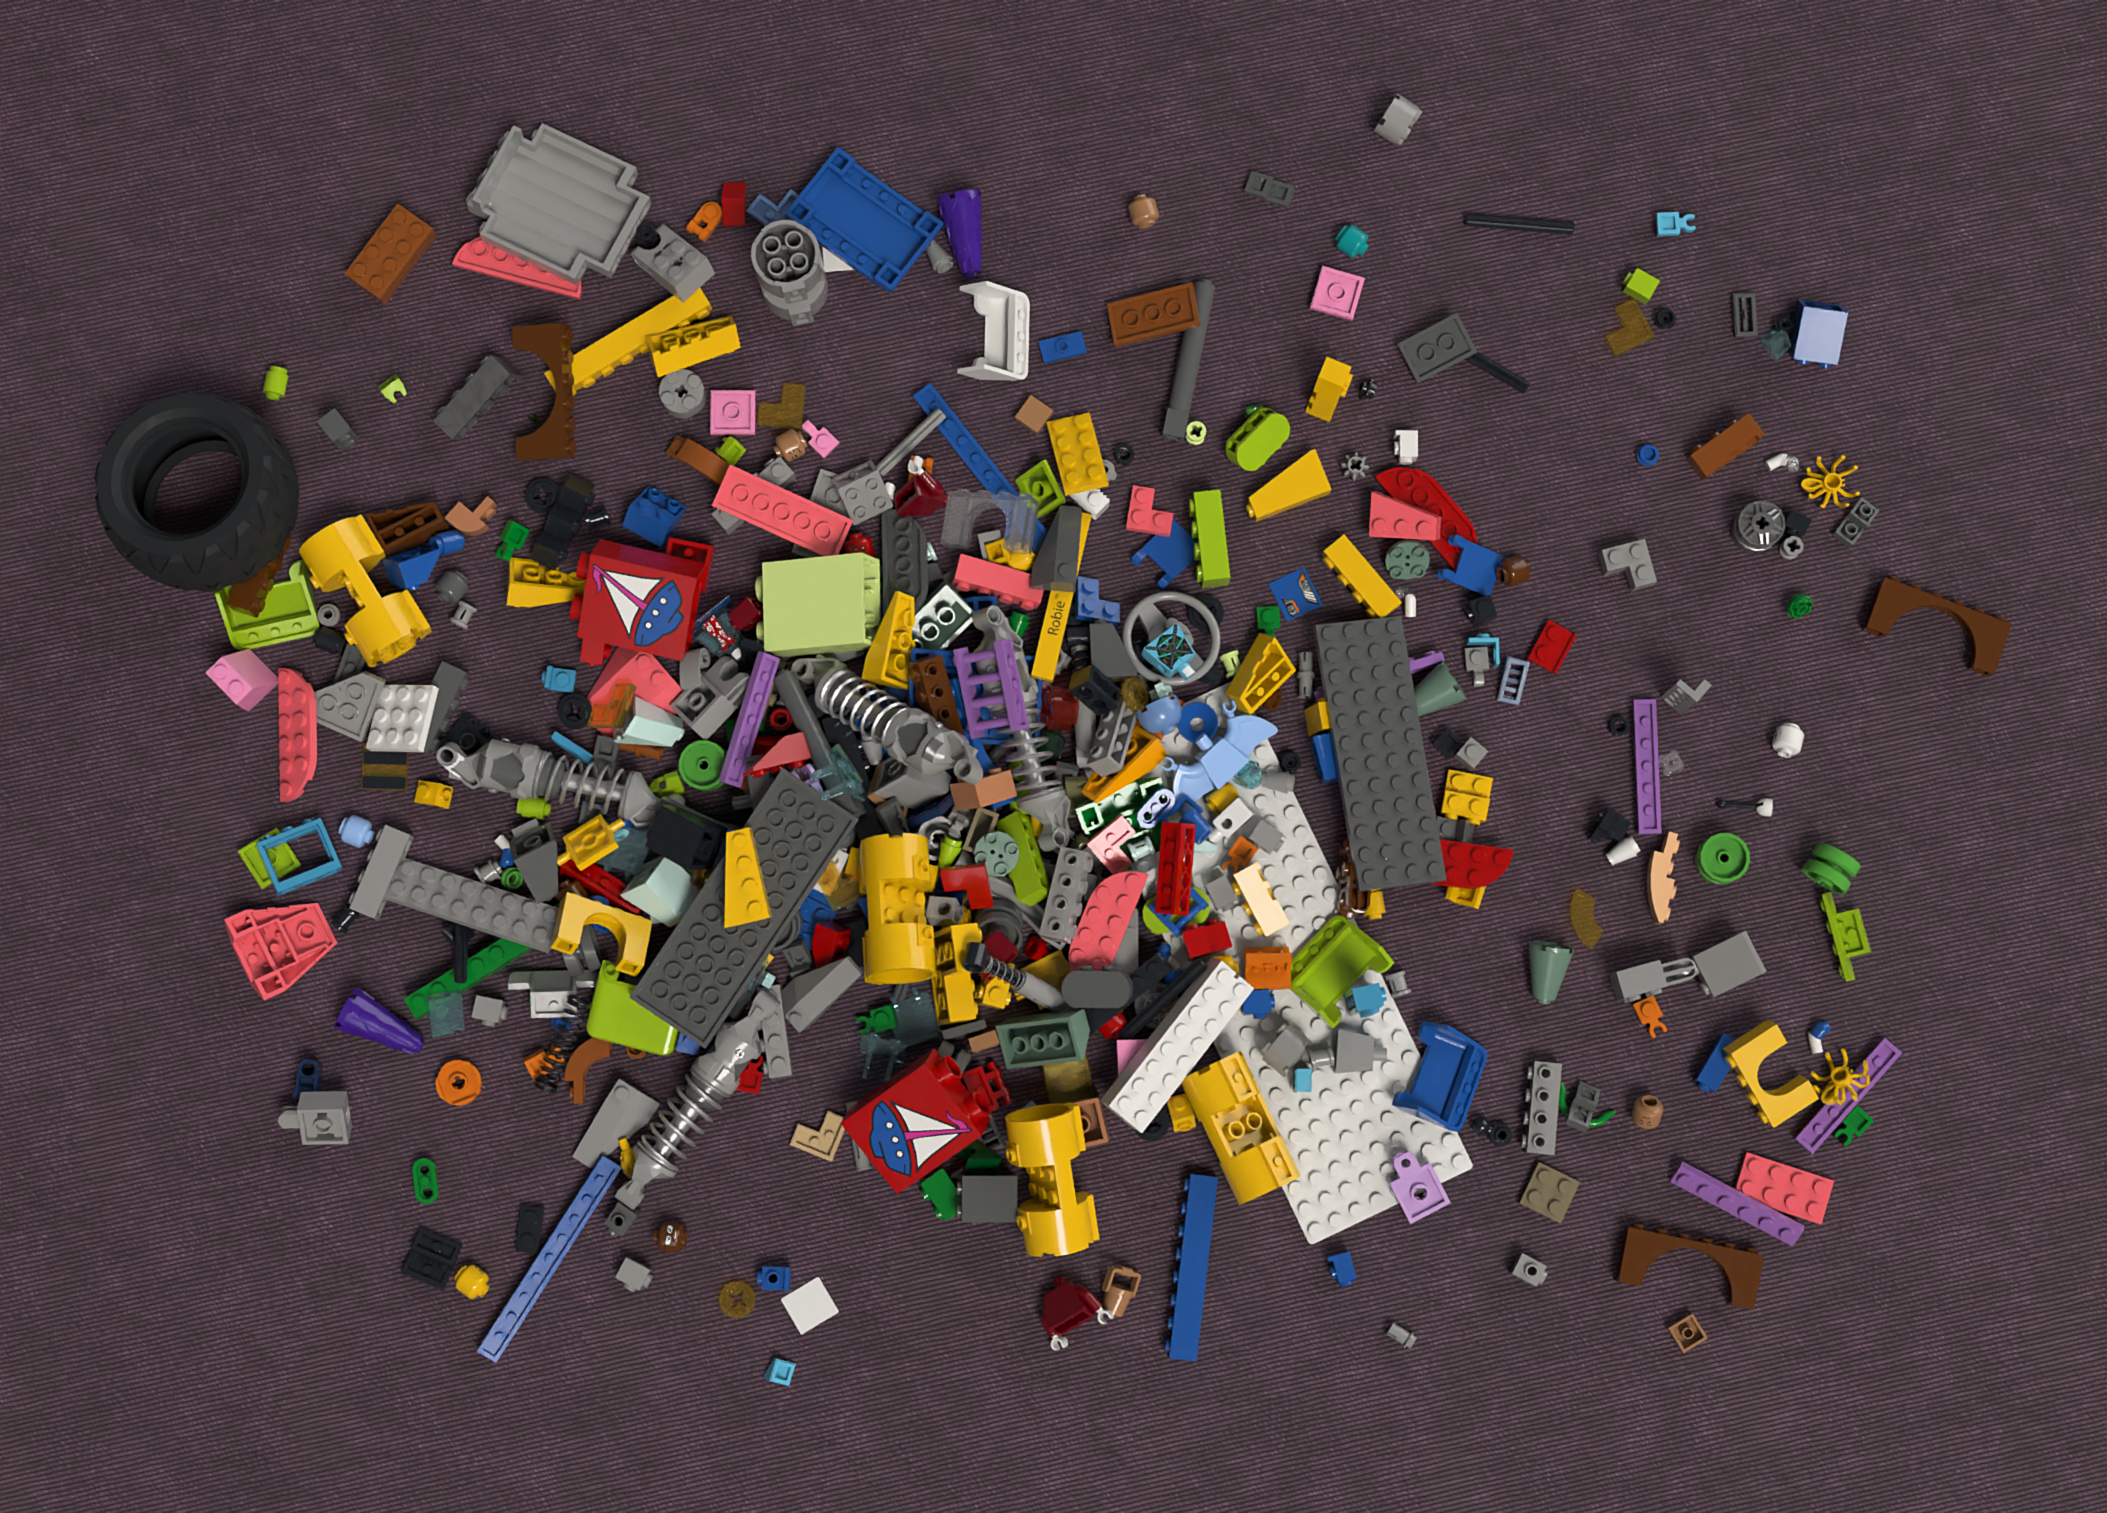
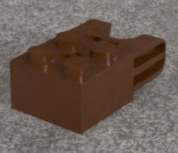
M1346 838L1339 844L1337 855L1340 857V866H1337L1336 879H1339L1337 912L1346 919H1353L1358 914L1368 910L1371 891L1357 892L1349 839Z

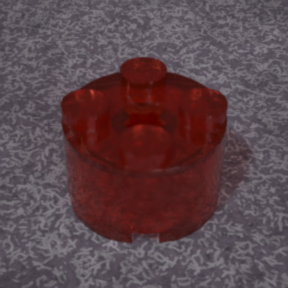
M1047 685L1045 688H1042L1040 722L1045 724L1044 730L1074 731L1075 728L1071 726L1072 724H1077L1079 701L1068 691L1069 686Z

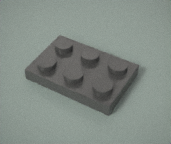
M1458 313L1398 343L1417 383L1477 353Z

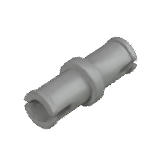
M1304 652L1299 653V672L1297 673V678L1299 679V698L1306 699V696L1308 699L1313 698L1312 679L1315 678V673L1312 672L1313 653L1306 652V655H1304Z

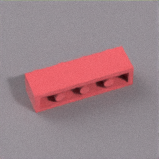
M960 554L957 559L951 585L956 586L958 590H971L977 592L979 596H996L1002 603L1019 604L1021 608L1026 610L1037 609L1044 590L1031 589L1032 574L964 554Z

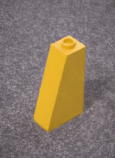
M1316 450L1309 451L1248 498V505L1245 506L1250 518L1254 517L1255 522L1330 494L1332 489Z

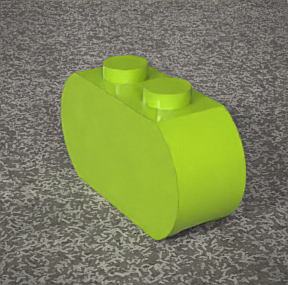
M1259 408L1227 440L1226 455L1228 459L1247 471L1257 470L1288 439L1290 434L1288 420L1270 408Z
M1192 887L1209 906L1205 910L1202 909L1182 929L1196 923L1198 925L1203 924L1209 915V899L1198 888ZM1153 893V898H1150L1144 905L1142 912L1143 923L1153 934L1169 933L1168 928L1148 909L1156 900V893ZM1190 898L1189 909L1196 903L1192 898ZM1173 915L1169 920L1174 924L1183 915Z

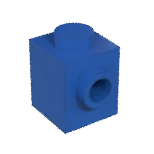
M1269 989L1252 991L1242 1004L1243 1016L1253 1015V1019L1267 1018L1266 1014L1271 1013V1008H1275L1274 994H1270Z

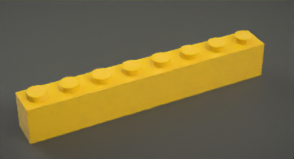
M701 288L694 292L685 302L680 301L675 296L670 297L573 355V396L576 395V391L580 388L592 386L596 382L595 379L600 376L606 377L613 373L615 367L630 363L637 354L647 353L649 350L645 336L687 327L697 318L701 320L707 317L712 307ZM548 370L544 374L556 392L553 374L551 370Z

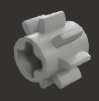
M1357 452L1352 458L1346 455L1345 459L1348 463L1341 465V468L1346 469L1344 477L1349 475L1352 477V481H1355L1358 476L1363 479L1365 474L1362 471L1369 470V466L1364 465L1366 457H1358ZM1352 464H1353V465L1359 464L1358 470H1357V469L1352 470V469H1351Z

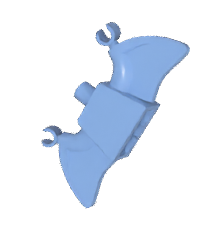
M1233 700L1230 701L1231 710H1227L1225 703H1223L1221 711L1228 716L1226 719L1228 729L1223 738L1217 736L1211 741L1205 733L1201 734L1195 740L1201 751L1195 756L1196 762L1192 765L1185 766L1180 763L1176 765L1173 759L1169 757L1164 758L1172 763L1170 768L1163 766L1161 768L1165 771H1174L1172 793L1175 796V800L1178 801L1182 796L1187 795L1197 803L1204 794L1214 788L1219 790L1250 761L1247 757L1254 747L1278 732V728L1260 717L1252 715L1234 716L1233 712L1236 709V703ZM1185 802L1178 811L1183 817L1193 807Z

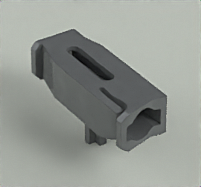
M762 754L746 757L747 769ZM768 771L762 777L753 778L752 775L748 776L750 794L733 797L732 805L735 811L753 808L754 812L778 776V773L772 774V771Z

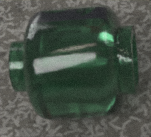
M1053 727L1040 731L1039 737H1047L1049 740L1046 744L1036 748L1037 753L1053 752L1052 757L1046 759V761L1050 762L1061 757L1066 744V739L1061 736L1062 731Z

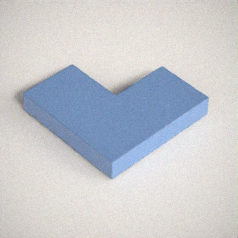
M790 189L779 205L776 206L759 194L746 211L764 226L775 221L788 220L785 217V213L799 195Z

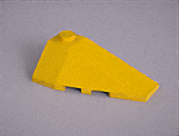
M511 557L508 569L506 605L535 607L573 601L575 593L584 595L586 580L577 578L575 572L570 574L562 573L559 571V567L555 570L539 566L538 562L531 559Z

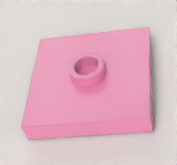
M1322 266L1310 309L1352 321L1365 278Z
M711 390L710 434L755 435L756 391Z

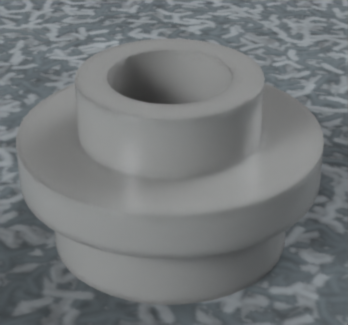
M332 604L323 605L318 611V620L324 626H334L340 620V611ZM331 611L332 617L326 619V612Z

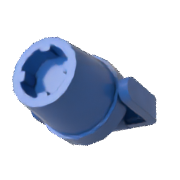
M1184 795L1178 801L1175 800L1174 806L1162 818V822H1168L1167 819L1173 816L1187 802L1193 808L1186 812L1178 823L1196 824L1195 843L1200 845L1209 837L1213 827L1201 815L1203 809L1190 797Z

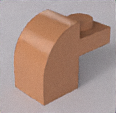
M487 496L472 513L459 501L446 515L445 519L460 533L468 536H477L489 529L484 521L494 516L497 505Z

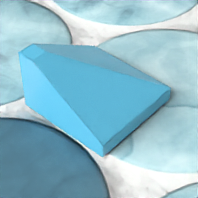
M774 1358L763 1378L789 1386L796 1364Z

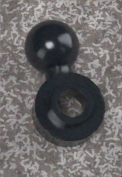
M1477 1117L1472 1122L1473 1131L1478 1135L1488 1134L1489 1141L1495 1146H1506L1512 1139V1131L1505 1124H1494L1491 1126L1485 1117ZM1500 1131L1504 1132L1503 1139H1499L1498 1133Z

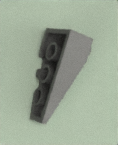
M1060 505L1032 566L1031 589L1076 592L1082 507Z

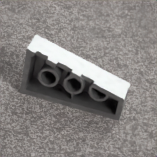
M492 355L484 358L479 365V370L476 373L470 374L465 380L466 384L461 390L455 391L450 398L449 404L441 407L436 413L437 417L433 422L452 440H460L480 420L478 415L480 413L485 414L494 406L495 398L501 395L505 396L511 390L509 388L510 383L515 379L519 382L524 377L506 358Z

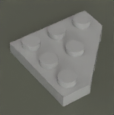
M364 671L315 691L317 723L357 741H364L386 680Z

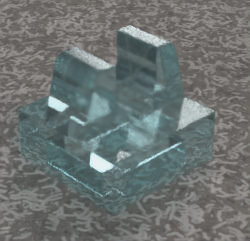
M1772 330L1770 332L1772 339L1770 341L1762 340L1763 347L1775 361L1791 347L1788 334L1783 330L1779 332Z

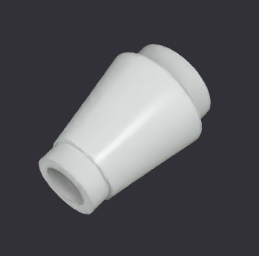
M1632 836L1627 839L1624 837L1605 855L1613 866L1636 857V854L1641 850Z

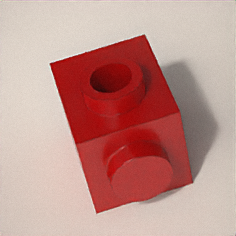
M583 639L580 661L586 662L590 666L602 665L606 658H610L612 646Z

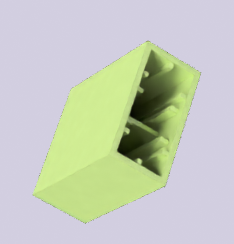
M852 553L762 563V576L756 579L755 591L758 600L763 603V620H760L757 624L756 635L757 640L764 644V652L786 658L817 655L818 653L829 654L870 649L881 624L879 559L864 553Z

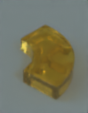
M1576 888L1570 902L1571 923L1578 939L1588 949L1592 950L1604 930L1597 925L1594 918L1596 899L1581 889Z

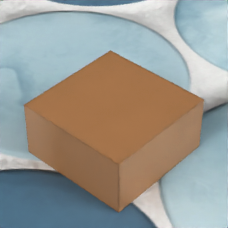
M1030 395L1015 416V420L1038 436L1046 422L1053 415V410Z
M995 1030L968 1039L973 1054L1000 1045Z
M1689 1313L1666 1327L1681 1353H1685L1708 1339L1693 1313Z

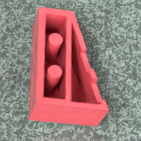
M1378 491L1371 492L1369 537L1421 540L1440 539V516Z

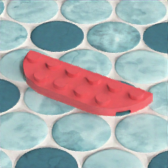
M481 236L464 244L452 263L454 267L581 300L582 280L576 286L483 242Z
M278 668L280 802L293 801L304 793L305 790L302 789L308 780H312L317 762L315 694L311 684L305 681L301 672L287 668Z
M1123 871L1106 878L1095 888L1077 927L1076 936L1070 945L1069 967L1071 972L1079 969V965H1093V969L1102 970V966L1113 964L1149 874L1140 871Z

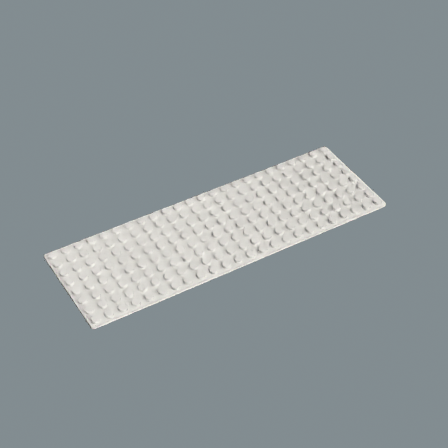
M1231 682L1190 700L1181 707L1183 709L1188 704L1200 702L1213 708L1218 717V728L1215 735L1210 739L1211 741L1217 736L1223 738L1228 729L1226 721L1228 716L1222 713L1221 705L1225 703L1227 710L1232 709L1230 701L1225 695ZM1236 710L1233 712L1234 716L1250 715ZM1194 718L1190 726L1193 730L1200 731L1203 729L1204 723L1201 719ZM1176 724L1174 732L1165 735L1162 741L1159 740L1167 753L1166 757L1173 759L1176 765L1188 760L1191 764H1194L1196 762L1195 756L1201 749L1196 743L1189 742L1183 738ZM1268 739L1254 747L1247 757L1250 761L1228 781L1239 793L1236 799L1241 797L1256 815L1229 839L1224 836L1214 844L1207 838L1206 841L1218 846L1215 853H1194L1191 887L1203 891L1210 903L1207 919L1198 926L1205 927V922L1219 919V922L1225 921L1233 946L1231 949L1201 957L1204 962H1208L1211 956L1231 955L1234 962H1238L1239 976L1244 980L1245 947L1288 946L1289 953H1292L1293 959L1332 917L1339 915L1337 912L1338 884L1294 793L1288 792L1286 794L1261 786L1262 774L1283 772ZM1163 759L1151 772L1139 779L1161 777L1163 786L1172 791L1174 771H1165L1161 768V766L1170 768L1172 765L1171 761ZM1091 767L1083 768L1089 779L1094 770ZM1215 788L1204 794L1196 803L1203 809L1201 814L1203 818L1213 828L1215 825L1212 821L1220 814L1217 812L1213 814L1208 810L1205 805L1207 803L1205 798ZM1179 811L1170 816L1168 822L1178 823L1182 818ZM1229 818L1224 822L1226 828L1232 825V821ZM1261 819L1284 834L1281 838L1284 843L1277 853L1272 851L1270 855L1259 848L1247 867L1258 862L1261 867L1259 869L1264 879L1268 881L1270 890L1274 897L1277 898L1290 923L1266 938L1262 934L1258 935L1252 925L1255 923V920L1251 914L1247 916L1241 905L1244 903L1241 895L1237 896L1238 900L1234 902L1235 907L1225 912L1222 909L1216 911L1204 888L1206 884L1226 875L1230 884L1233 883L1231 875L1234 872V867L1228 865L1225 870L1221 869L1226 861L1232 859L1227 853L1240 835L1248 840ZM1240 864V865H1239V868H1240L1239 872L1242 871V870H1244V869L1247 868V867H1245L1244 865ZM1354 918L1348 919L1350 922H1352L1355 926L1358 927ZM1171 932L1162 934L1165 942L1171 946V955L1183 966L1182 970H1185L1195 960L1188 961L1180 936L1181 933L1177 937ZM1371 968L1348 991L1379 983L1380 988L1384 987L1387 1001L1384 1002L1383 1007L1379 1008L1380 1012L1373 1016L1360 1018L1359 1014L1349 1016L1345 996H1343L1335 1004L1341 1011V1020L1332 1029L1289 989L1269 990L1270 994H1274L1275 1008H1271V1013L1266 1014L1267 1018L1253 1019V1015L1243 1016L1241 1005L1213 1041L1221 1059L1242 1051L1269 1112L1291 1153L1301 1176L1283 1185L1282 1188L1310 1244H1315L1399 1204L1388 1182L1398 1178L1392 1167L1391 1157L1403 1150L1411 1152L1416 1157L1420 1166L1430 1162L1440 1183L1470 1170L1473 1166L1457 1132L1450 1131L1392 1106L1393 1099L1398 1091L1403 1090L1410 1093L1422 1058L1381 973H1377ZM1283 1024L1294 1026L1312 1041L1310 1047L1307 1044L1305 1045L1306 1048L1304 1050L1306 1053L1291 1071L1285 1070V1077L1281 1076L1262 1060L1264 1056L1261 1052L1268 1042L1274 1043L1277 1039L1276 1033ZM1338 1029L1374 1037V1047L1387 1048L1386 1062L1373 1061V1070L1334 1074L1335 1065L1320 1066L1312 1071L1311 1092L1294 1091V1070L1312 1069L1308 1054L1309 1050L1315 1052L1331 1046L1335 1060L1336 1031ZM1407 1159L1402 1160V1166L1407 1163ZM1415 1188L1414 1196L1424 1192L1425 1188Z

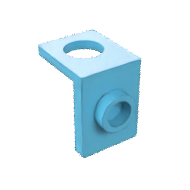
M1477 634L1476 638L1467 639L1466 646L1493 645V667H1498L1500 664L1499 637L1490 638L1489 634Z

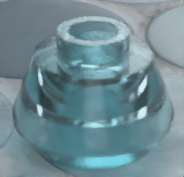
M1250 760L1233 776V781L1245 789L1257 788L1262 780L1260 764Z

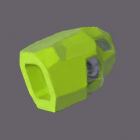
M677 770L655 779L649 787L658 799L672 793L681 795L686 793Z

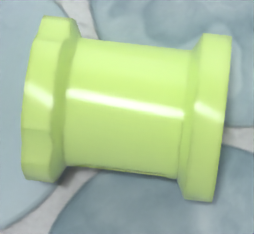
M1199 421L1191 422L1186 429L1185 437L1188 443L1200 445L1204 441L1206 427ZM1192 430L1200 431L1199 437L1192 435Z
M1238 650L1219 657L1226 668L1227 679L1235 677L1241 666L1237 656L1239 654Z

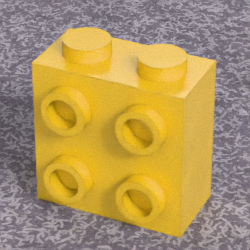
M1009 963V964H1008V965H1010V966L1014 969L1015 964H1012V963ZM995 977L986 986L981 978L980 985L975 987L973 998L976 999L978 1005L994 1009H1004L1005 1005H1009L1011 999V992H1008L1010 983L1005 984L1004 980H998Z

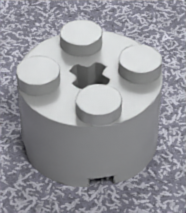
M1397 93L1391 105L1387 107L1377 123L1374 132L1394 145L1398 144L1400 146L1411 131L1409 127H1412L1418 120L1422 110Z
M680 369L666 374L661 381L659 387L660 399L665 409L672 416L686 419L703 409L706 402V392L702 381L694 372ZM685 390L687 394H683V396L680 397L679 393H682V391Z
M943 815L915 826L911 831V834L922 835L928 839L929 860L939 861L941 840L944 839L945 835H949V829L953 824L952 820ZM960 831L957 836L959 839L961 838ZM935 833L938 834L939 840L937 842L933 840Z
M1283 1024L1276 1033L1277 1039L1274 1043L1268 1042L1261 1052L1264 1056L1262 1060L1281 1076L1285 1077V1070L1291 1071L1306 1053L1304 1050L1306 1048L1305 1045L1307 1044L1310 1047L1312 1041L1294 1026Z

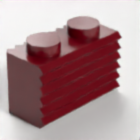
M746 596L727 614L730 618L729 623L737 631L756 629L758 622L763 620V603L755 596Z

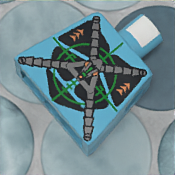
M1177 623L1144 647L1141 655L1167 678L1179 672L1184 680L1187 681L1196 673L1189 664L1193 660L1195 652Z

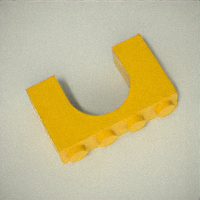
M567 892L559 904L550 948L572 955L580 944L583 926L587 924L602 925L608 928L618 941L619 949L615 970L636 977L645 963L652 921L645 919L643 916L634 915L622 909L604 905L599 901H592L578 894Z
M1767 1019L1724 1047L1723 1050L1727 1055L1724 1057L1727 1064L1737 1072L1736 1080L1742 1087L1745 1086L1748 1091L1746 1094L1747 1099L1753 1106L1756 1105L1758 1118L1763 1124L1767 1123L1775 1128L1818 1100L1819 1097L1809 1080L1801 1075L1775 1090H1763L1760 1087L1757 1072L1761 1062L1769 1054L1787 1043L1778 1025Z

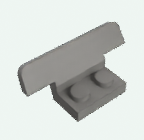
M1136 908L1112 964L1116 966V970H1123L1128 975L1138 969V910Z
M568 970L513 972L509 975L508 990L530 989L531 1018L577 1017L563 1011L564 1008H567L577 1013V1007L569 1005L566 1002L569 995H577V988L596 987L598 973L597 971L584 970L583 974L571 977Z

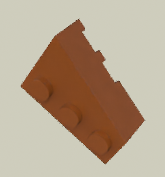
M1750 413L1740 420L1735 419L1726 426L1727 429L1722 433L1718 431L1708 438L1709 442L1704 446L1700 443L1690 450L1691 455L1687 461L1702 481L1753 447L1765 435Z

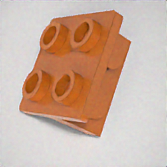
M1288 946L1244 948L1245 981L1254 990L1291 989L1292 953H1289Z

